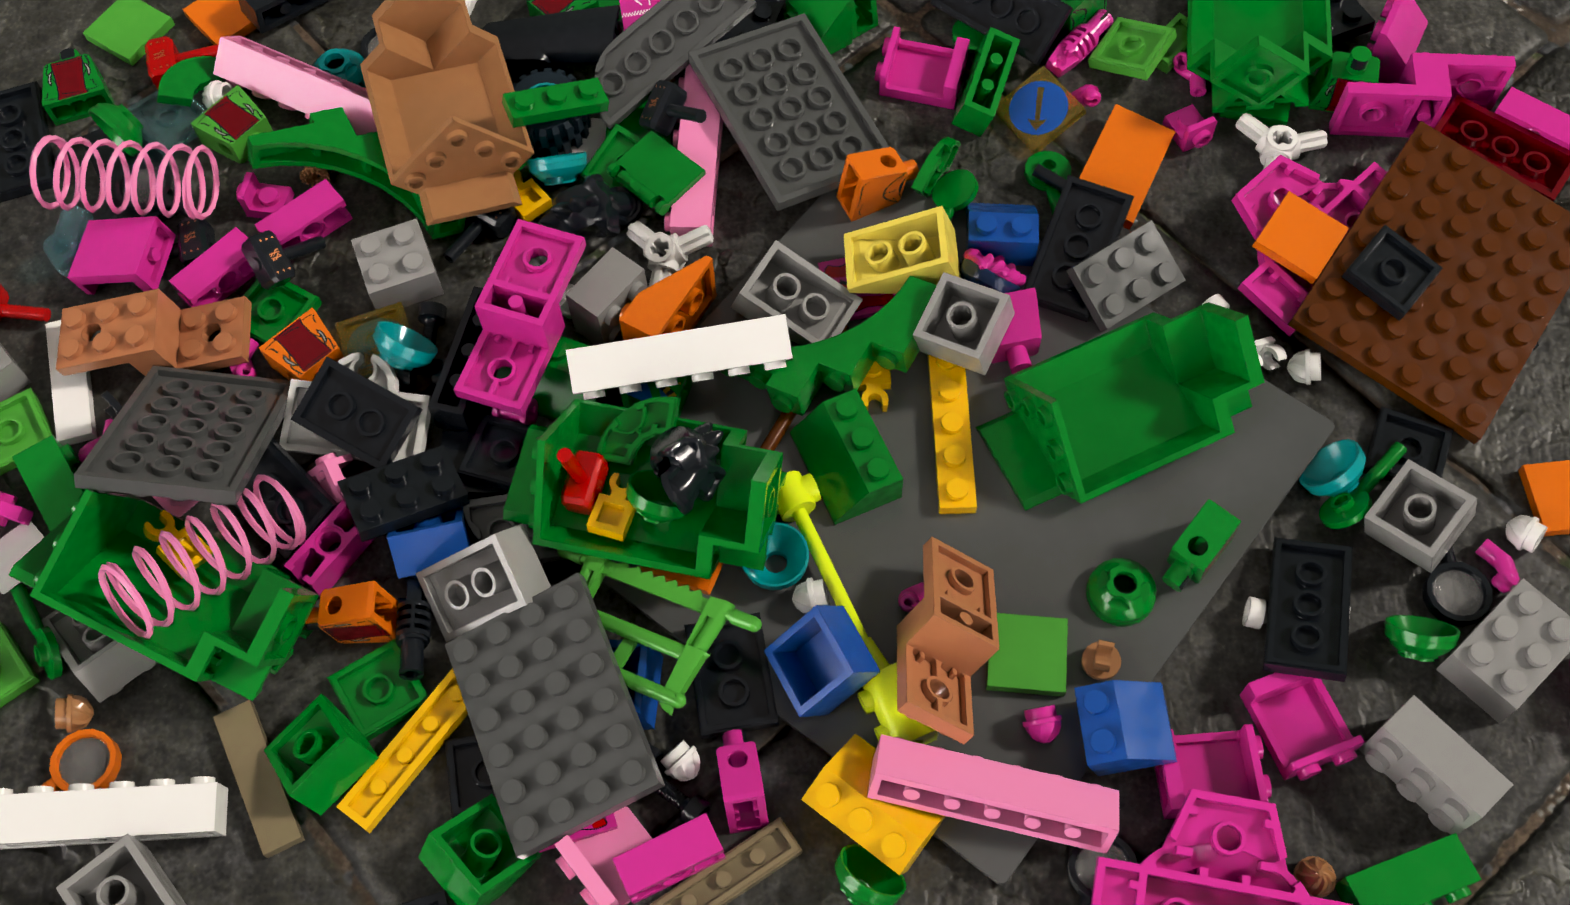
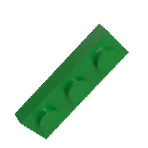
M597 77L503 93L502 104L512 127L515 128L608 111L609 100Z

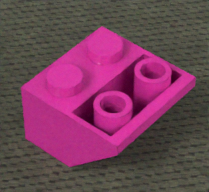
M1387 0L1380 17L1386 18L1385 22L1378 20L1370 40L1376 43L1368 42L1367 48L1371 51L1372 56L1380 59L1379 83L1398 82L1412 52H1416L1427 27L1428 21L1415 0Z

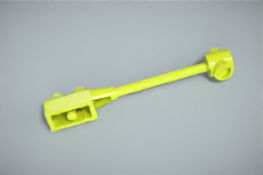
M799 471L787 472L784 486L779 491L777 515L780 514L784 522H796L801 534L807 541L809 551L835 605L844 606L881 671L862 686L863 691L857 693L865 714L868 715L875 712L880 723L879 726L874 728L878 742L881 734L900 737L925 745L937 740L938 731L897 711V662L890 665L871 637H868L809 516L815 509L816 502L821 501L818 486L811 473L802 476Z

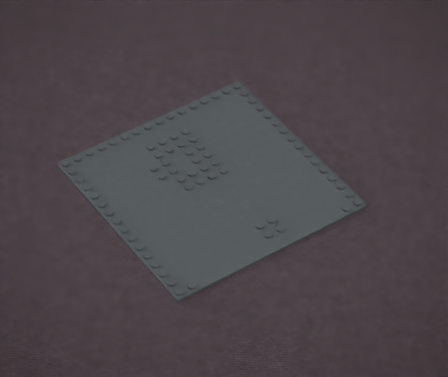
M898 153L902 161L909 160L905 156ZM914 180L905 183L901 200L896 204L851 222L836 197L838 189L822 194L784 234L779 242L819 269L818 263L845 258V233L922 212L937 206L932 199V193L928 198L916 193L911 188ZM966 207L954 212L951 220L956 233L959 265L962 259H964L963 254L966 251ZM1039 240V246H1038L1037 254H1038L1039 248H1040L1041 243H1042V241H1040V240ZM761 260L698 328L748 320L733 310L731 305ZM1016 266V271L1025 274L1027 282L1032 266ZM1025 284L1020 287V290L1024 289ZM1038 306L1042 339L1039 352L1036 355L1029 356L1031 364L1035 365L1152 312H1156L1144 306L1109 329L1100 332L1091 314L1088 321L1084 322ZM870 317L849 321L847 326L850 330ZM790 340L791 347L800 346V344ZM919 351L907 373L896 369L890 370L891 389L884 390L889 398L887 412H882V405L878 400H871L868 405V412L903 477L902 498L837 525H834L821 499V501L816 502V507L809 516L868 637H871L890 665L897 662V625L909 613L900 608L898 597L904 589L924 582L923 545L931 537L993 569L997 613L1068 619L1066 694L1064 697L986 690V662L971 676L974 736L965 744H962L938 732L937 740L926 745L938 746L954 752L980 756L984 759L1009 765H1018L1026 769L1056 774L1064 778L1080 781L1089 767L1086 761L1074 688L1110 680L1153 681L1317 452L1329 438L1335 425L1328 418L1264 379L1265 383L1248 390L1252 407L1231 416L1235 433L1082 504L1068 495L1061 494L1025 511L975 428L1012 411L1004 397V392L1007 391L1004 378L1012 375L1008 361L991 363L986 375L965 368L977 510L976 513L939 514L927 354ZM720 371L713 372L714 379L693 382L680 418L712 422V424L748 430L746 446L760 448L781 414V411L771 404L767 388L764 390L758 389L745 379L737 376L728 377ZM823 383L804 415H796L775 451L784 452L781 471H799L802 476L808 474L805 464L790 436V431L823 401L843 394L846 391L832 390ZM858 391L860 397H862L864 391ZM1210 499L1241 520L1240 526L1232 542L1200 583H1195L1190 579L1181 592H1178L1162 580V576L1171 566L1167 562L1173 545L1206 501ZM780 514L777 515L775 522L788 524L800 532L795 521L784 522ZM810 551L809 563L803 577L796 584L782 590L763 589L755 585L746 576L742 567L724 563L710 596L729 601L735 605V609L748 614L760 612L765 646L767 648L806 614L799 611L793 604L792 597L796 586L805 582L807 578L812 577L814 581L823 578ZM781 555L770 556L765 562L766 569L773 573L781 572L787 566L786 559ZM1112 558H1126L1140 563L1150 572L1156 584V602L1152 611L1144 620L1132 626L1121 627L1104 622L1095 615L1087 602L1086 584L1091 573L1098 565ZM611 560L612 562H615V563H622V562H620V561ZM629 563L630 568L640 566ZM1120 575L1113 581L1115 588L1121 593L1129 594L1136 589L1134 580L1129 576ZM607 576L602 581L603 584L682 644H686L684 625L697 623L701 613ZM827 588L830 606H836ZM703 594V597L710 598L709 595ZM1099 639L1115 643L1114 647L1118 650L1121 657V667L1118 673L1113 678L1104 681L1088 676L1081 664L1082 654L1086 647L1094 642H1098ZM768 660L777 714L781 720L831 758L855 733L875 748L877 747L878 740L874 728L879 726L880 723L875 712L866 715L862 709L857 693L863 691V687L828 715L799 717ZM1055 705L1057 715H1062L1059 734L1050 743L1044 744L1035 741L1027 733L1025 727H1023L1022 722L1026 721L1024 710ZM947 816L933 834V836L998 885H1003L1009 880L1038 840L1036 837Z

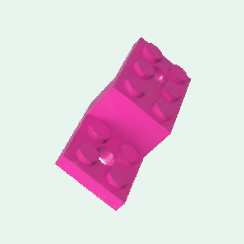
M1412 52L1397 83L1347 82L1329 122L1330 134L1409 138L1421 121L1435 128L1445 109L1450 106L1457 94L1486 109H1492L1516 68L1515 56Z
M517 220L474 306L483 330L453 389L456 397L524 416L565 328L559 303L586 247L585 237L525 220ZM537 256H545L548 258L547 261L540 266H533L529 264L530 260L532 258H536ZM501 367L512 368L511 374L506 378L499 379L494 377L497 369Z

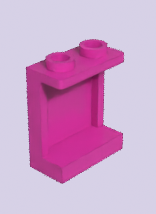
M894 26L891 38L885 37L882 56L885 57L884 62L878 61L874 80L879 82V95L954 110L968 60L970 39L957 37L954 49L901 39V27Z
M157 216L88 220L67 278L87 295L95 294L98 285L105 283L133 282L143 292L158 289L176 234Z
M1275 672L1248 683L1239 695L1284 780L1294 776H1298L1300 781L1306 780L1322 771L1320 766L1332 761L1336 767L1348 763L1358 757L1355 751L1365 743L1361 735L1352 736L1321 679Z
M1244 724L1237 731L1174 735V731L1171 729L1177 762L1155 766L1164 819H1175L1190 789L1268 802V799L1271 798L1272 787L1270 778L1267 774H1263L1260 761L1264 755L1261 737L1255 735L1253 724Z

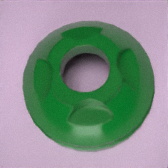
M97 103L88 110L89 115L98 127L117 146L128 140H133L141 146L143 145V125L122 104ZM133 147L123 149L131 157L136 156L139 150Z
M654 470L637 471L630 475L627 482L626 495L636 512L643 517V520L653 524L671 523L672 520L685 516L671 502L662 486L661 477L657 478Z
M1112 558L1104 561L1091 573L1086 584V598L1091 610L1097 617L1111 625L1122 627L1140 623L1150 614L1156 602L1157 590L1152 575L1144 566L1131 559ZM1120 575L1129 576L1135 582V591L1129 594L1119 592L1114 586V579Z
M1392 615L1386 617L1384 623V633L1390 643L1398 650L1397 653L1404 658L1415 659L1420 662H1434V659H1438L1439 656L1452 651L1457 646L1460 638V630L1455 626L1427 617Z
M851 844L844 846L838 854L834 866L836 876L840 884V890L846 895L847 900L851 904L895 905L906 891V882L902 874L898 875L861 845Z

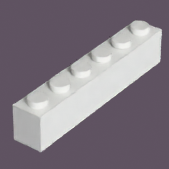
M786 314L566 350L573 394L583 393L584 400L606 397V389L618 387L620 394L642 391V383L655 382L656 388L678 385L677 378L691 376L692 382L714 379L713 372L728 370V376L750 373L749 366L764 364L765 371L787 367L786 360L793 359Z
M210 776L190 778V784H175L174 779L150 780V786L135 787V782L114 781L110 782L109 788L94 789L95 785L87 783L70 784L68 791H54V787L30 786L27 793L13 794V789L0 788V850L116 843L127 833L139 841L226 836L228 788L215 782L216 778Z

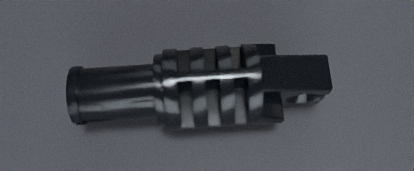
M407 578L406 598H398L395 642L401 648L399 677L410 681L419 680L424 676V649L430 643L432 609L427 598H423V589L418 578Z

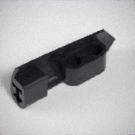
M613 5L490 22L482 30L498 37L509 73H525L536 69L538 72H543L544 68H552V64L556 63L597 64L606 47L622 33L617 22L620 6Z

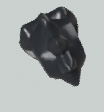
M599 174L588 175L582 184L570 187L556 196L550 212L540 219V223L546 227L585 237V240L595 237L612 238L619 235V225L627 227L630 223H634L642 213L643 202L625 187L614 186L610 188Z
M712 422L701 424L695 429L688 426L672 427L663 432L650 448V464L657 478L661 477L662 486L667 496L683 515L691 512L697 497L702 501H710L714 497L719 484L726 476L725 469L717 464L715 458L720 451L717 446L721 442L723 431H712Z

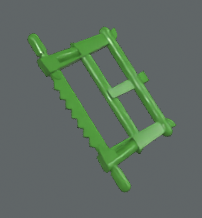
M557 549L560 557L580 565L583 564L579 574L584 576L592 598H594L604 577L607 576L701 613L689 639L684 645L597 610L604 629L624 637L615 650L614 655L627 688L659 701L661 708L671 716L674 708L680 709L686 705L685 693L706 659L710 657L707 651L727 620L730 624L750 632H757L762 627V622L758 617L735 609V605L729 601L712 596L707 599L703 597L701 590L690 591L689 585L678 587L676 580L666 582L664 575L654 577L652 571L642 572L640 566L630 568L629 563H615L609 559ZM638 643L678 659L665 686L623 669Z

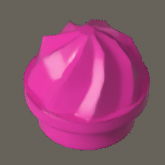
M1055 705L1024 710L1026 721L1022 722L1032 739L1045 744L1050 743L1057 737L1061 729L1062 715H1057Z

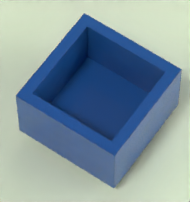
M816 605L764 650L799 717L828 715L881 672L844 606Z

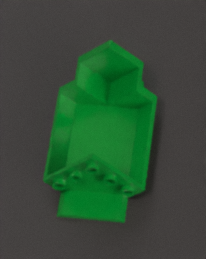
M1188 0L1187 70L1212 83V113L1226 112V107L1246 106V111L1274 109V104L1289 102H1294L1295 107L1309 106L1308 75L1333 58L1330 0Z
M1210 302L1172 319L1152 312L1005 377L1004 381L1007 391L1004 392V397L1012 411L975 428L1025 511L1061 494L1068 495L1082 504L1235 433L1231 416L1251 408L1252 403L1248 390L1265 383L1249 316Z
M575 399L565 410L561 411L560 416L553 424L550 423L548 427L532 424L528 428L504 505L503 520L529 525V528L533 529L532 544L705 579L711 578L719 562L764 571L767 558L768 535L773 533L779 509V491L784 486L787 472L781 471L784 452L746 446L748 430L713 424L712 431H723V437L717 446L720 451L715 458L717 464L725 469L726 476L719 484L714 497L710 501H702L697 497L691 512L679 519L672 520L671 523H649L643 520L639 513L635 512L625 540L622 542L589 533L586 524L590 515L571 512L563 506L560 496L568 472L557 459V452L562 448H569L573 454L578 450L595 453L598 442L609 423L627 408ZM678 417L676 427L688 426L695 429L706 422ZM659 436L648 440L640 448L633 465L607 461L609 470L602 494L610 496L609 481L614 473H619L621 482L619 487L627 488V482L631 474L642 470H653L650 464V448Z
M85 489L84 493L74 501L71 514L13 565L9 576L32 587L33 590L29 595L30 597L195 682L212 680L251 701L262 691V686L269 672L276 675L293 655L294 649L292 648L298 637L301 636L306 639L313 630H308L305 623L320 596L291 581L292 575L271 564L259 565L252 562L251 574L246 580H234L227 577L226 589L221 595H208L201 592L200 605L195 611H183L175 607L174 620L169 627L154 626V632L150 639L139 637L126 627L107 601L98 578L101 564H106L107 561L117 564L142 596L151 617L159 621H164L168 617L166 601L149 585L139 571L132 556L134 545L144 548L153 557L167 580L172 596L177 601L190 605L194 601L195 596L193 586L184 578L181 579L156 554V548L160 545V542L151 541L143 532L144 524L147 521L156 529L166 527L159 520L160 512L163 509L137 496L111 492L99 493L91 489ZM171 514L175 520L174 527L178 531L184 528L185 521ZM193 525L196 534L208 545L203 535ZM212 535L221 551L226 569L235 574L242 573L246 568L245 558L228 542ZM142 558V560H143V562L145 563L147 569L150 571V573L152 574V576H153V577L155 578V580L157 581V579H156L155 575L153 574L152 570L150 569V567L148 566V564L145 562V560ZM207 561L196 569L199 582L203 586L216 589L220 585L219 571L213 568ZM106 574L110 589L121 608L136 626L146 632L144 620L134 613L122 600Z

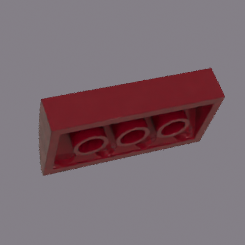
M1458 94L1434 128L1553 202L1570 176V150Z

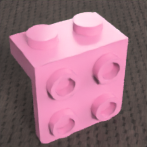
M626 806L614 812L618 829L582 839L575 843L567 834L554 844L561 854L555 860L569 880L575 876L578 877L585 887L579 894L588 905H627L631 902L612 858L653 838Z

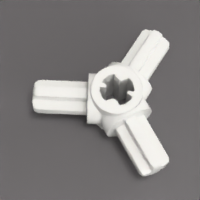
M1244 113L1235 124L1239 131L1257 143L1255 150L1260 153L1259 158L1264 166L1263 169L1279 155L1295 160L1299 158L1302 152L1325 148L1328 144L1327 133L1324 130L1318 129L1297 134L1295 130L1285 125H1274L1268 128L1248 113Z
M636 221L629 224L626 233L629 239L643 249L644 257L649 260L647 267L652 271L649 287L683 269L686 261H688L689 254L712 244L714 239L707 225L678 236L676 233L671 235L663 232L655 233L642 222Z

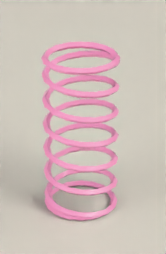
M47 135L42 137L35 145L29 167L30 185L33 194L41 206L48 210L60 206L62 209L69 211L81 199L84 207L91 213H94L101 208L106 197L109 208L118 215L126 209L131 195V201L136 212L141 216H145L151 211L156 196L161 213L169 218L176 213L181 197L179 169L172 155L180 150L190 154L182 180V201L185 212L191 219L198 218L204 220L211 215L218 200L220 181L216 158L205 145L197 146L192 150L189 146L180 143L168 150L165 145L157 141L148 143L142 148L139 143L133 140L124 141L117 146L115 142L106 138L97 140L92 144L83 137L72 138L69 142H66L65 139L59 136ZM47 143H54L60 149L53 171V190L57 200L53 203H48L42 199L36 179L37 157ZM83 144L89 147L82 160L81 167L71 147L72 145ZM104 145L114 149L107 163L106 172L102 158L97 150L98 147ZM133 147L140 151L133 164L131 175L129 165L122 152L124 148ZM156 148L165 153L159 166L157 179L155 178L153 164L147 154L149 150ZM67 151L72 159L75 171L74 196L68 205L63 201L66 198L71 177ZM202 151L209 157L213 173L212 198L208 209L204 213L202 211L206 199V182L202 165L197 157V154ZM92 154L97 161L100 174V192L98 201L94 206L89 204L85 190V176ZM118 156L122 163L125 177L124 198L119 208L115 207L111 194V176ZM143 158L147 165L150 185L149 199L145 209L140 208L137 197V177ZM63 161L64 182L60 192V170ZM168 161L172 167L174 177V200L170 211L166 210L163 200V178ZM193 164L196 166L199 179L197 209L194 206L191 193Z
M257 475L255 477L253 493L248 488L244 489L243 494L257 509L268 533L255 521L247 509L242 495L237 502L242 515L260 537L270 544L271 552L267 558L260 559L251 554V548L245 532L227 506L211 503L210 512L212 519L226 541L245 558V570L239 574L227 570L221 551L212 534L198 518L187 515L185 519L187 534L205 560L219 571L220 585L216 589L203 586L199 582L195 567L184 547L172 533L161 530L159 534L161 548L175 570L193 586L194 601L190 605L177 601L172 596L167 580L153 557L144 548L134 545L132 552L134 562L149 585L166 601L168 617L164 621L151 617L142 596L124 571L117 564L107 561L106 564H101L98 578L111 608L130 631L139 637L150 639L154 632V626L169 627L173 623L175 607L183 611H195L200 605L201 592L208 595H221L226 589L227 577L234 580H246L251 574L252 562L259 565H270L275 560L277 548L294 550L298 545H302L306 540V525L297 503L289 492L277 480L268 475ZM261 481L268 482L282 495L294 522L295 539L287 535L278 526L267 510L259 489ZM217 508L231 523L241 545L233 538L223 524ZM193 525L197 527V529L200 531V533L207 541L210 549L213 552L214 557L207 551L202 542L199 540L193 528ZM276 534L290 544H283L281 542H278L276 539ZM167 540L172 544L174 549L179 554L186 569L181 565L176 556L173 554ZM142 558L145 560V562L148 564V566H149L150 569L152 570V572H153V574L155 575L157 581H156L155 578L152 576V574L150 573V571L147 569V567H146L145 563L143 562ZM106 574L122 600L134 613L144 620L146 632L136 626L121 608L110 589Z

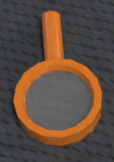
M95 729L78 730L67 735L56 746L50 758L49 771L51 778L40 786L54 787V791H68L70 784L77 783L95 785L94 789L108 788L109 783L115 781L121 769L122 754L118 744L106 733Z

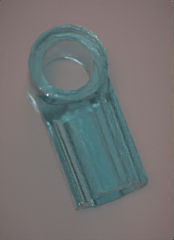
M75 206L69 211H61L54 234L50 235L43 243L45 254L57 272L65 277L69 274L88 220L94 219L90 211L84 210L79 206Z

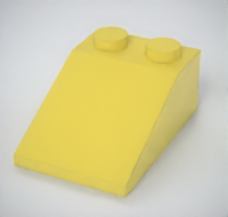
M943 206L844 234L847 290L849 293L897 294L910 276L936 285L943 272L961 278L956 233Z

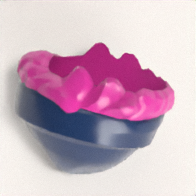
M970 248L964 252V259H962L959 265L962 279L1002 293L1018 291L1026 282L1025 274L1016 271L1015 264L1010 263L1007 265L1002 255L994 258L993 254L989 253L983 256L978 249Z

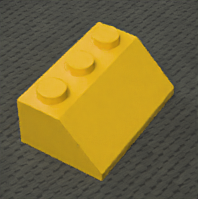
M855 733L823 767L801 800L898 875L904 874L910 869L946 816L867 798L872 759L876 748Z

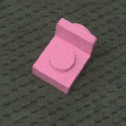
M335 452L329 453L316 459V466L307 472L338 504L343 500L337 481L345 479L341 469L351 463L353 457L351 453L338 457Z

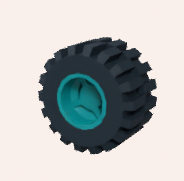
M544 68L543 72H538L536 69L530 71L531 75L529 76L523 74L518 78V84L513 83L514 91H521L577 80L572 74L566 76L564 70L558 69L556 72H552V68ZM587 114L526 125L533 151L537 152L538 158L546 157V154H551V156L558 155V152L562 151L565 154L572 153L571 147L573 145L579 148L583 144L582 138L587 139L589 135L588 128H591V115Z

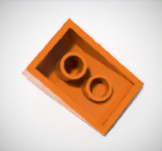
M707 255L639 292L631 303L625 304L619 315L623 341L694 329L717 296L713 258Z

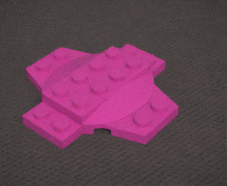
M1279 155L1236 193L1231 201L1255 241L1288 191L1350 229L1386 174V171L1374 161L1354 181L1340 179L1337 183H1324L1319 180L1320 174ZM1257 250L1259 267L1237 289L1290 337L1296 330L1287 324L1313 284Z
M1190 789L1163 846L1147 856L1140 864L1100 856L1096 858L1090 905L1353 904L1310 896L1301 881L1298 882L1288 871L1285 860L1287 853L1276 804Z

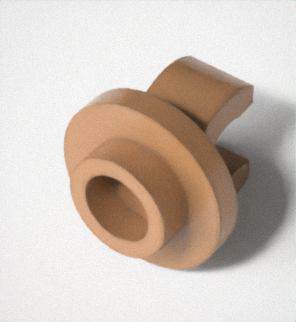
M1099 639L1098 642H1094L1086 647L1082 654L1081 664L1088 676L1104 681L1113 678L1118 673L1121 667V657L1118 650L1114 647L1115 643Z

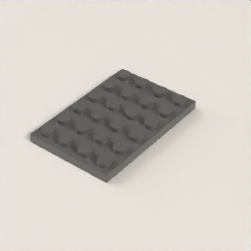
M805 13L691 51L688 54L691 67L777 211L838 189L848 154L889 147Z
M153 365L74 473L75 488L91 489L99 493L110 491L129 493L137 497L157 496L172 498L176 501L194 500L211 502L215 505H236L285 416L290 381Z
M579 573L533 596L532 603H528L526 606L511 613L504 612L445 644L515 855L523 860L560 841L567 834L570 836L665 786L586 580Z

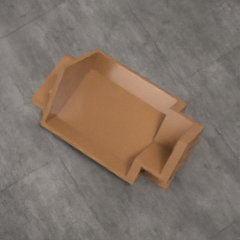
M384 0L372 14L379 44L360 66L391 185L419 195L427 226L522 205L513 174L534 154L526 126L513 128L502 104L503 93L515 91L498 37L472 25L465 0Z

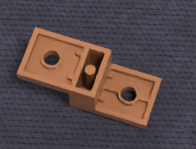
M158 288L62 309L56 370L63 376L130 363L146 376L153 365L210 371L249 363L252 302L246 296L180 309ZM101 330V332L93 338V341H90L92 335L96 331ZM221 330L214 340L209 342L210 336L215 331Z
M931 537L923 545L924 598L897 625V711L938 731L944 736L965 744L974 736L971 676L1000 649L994 571L942 541Z

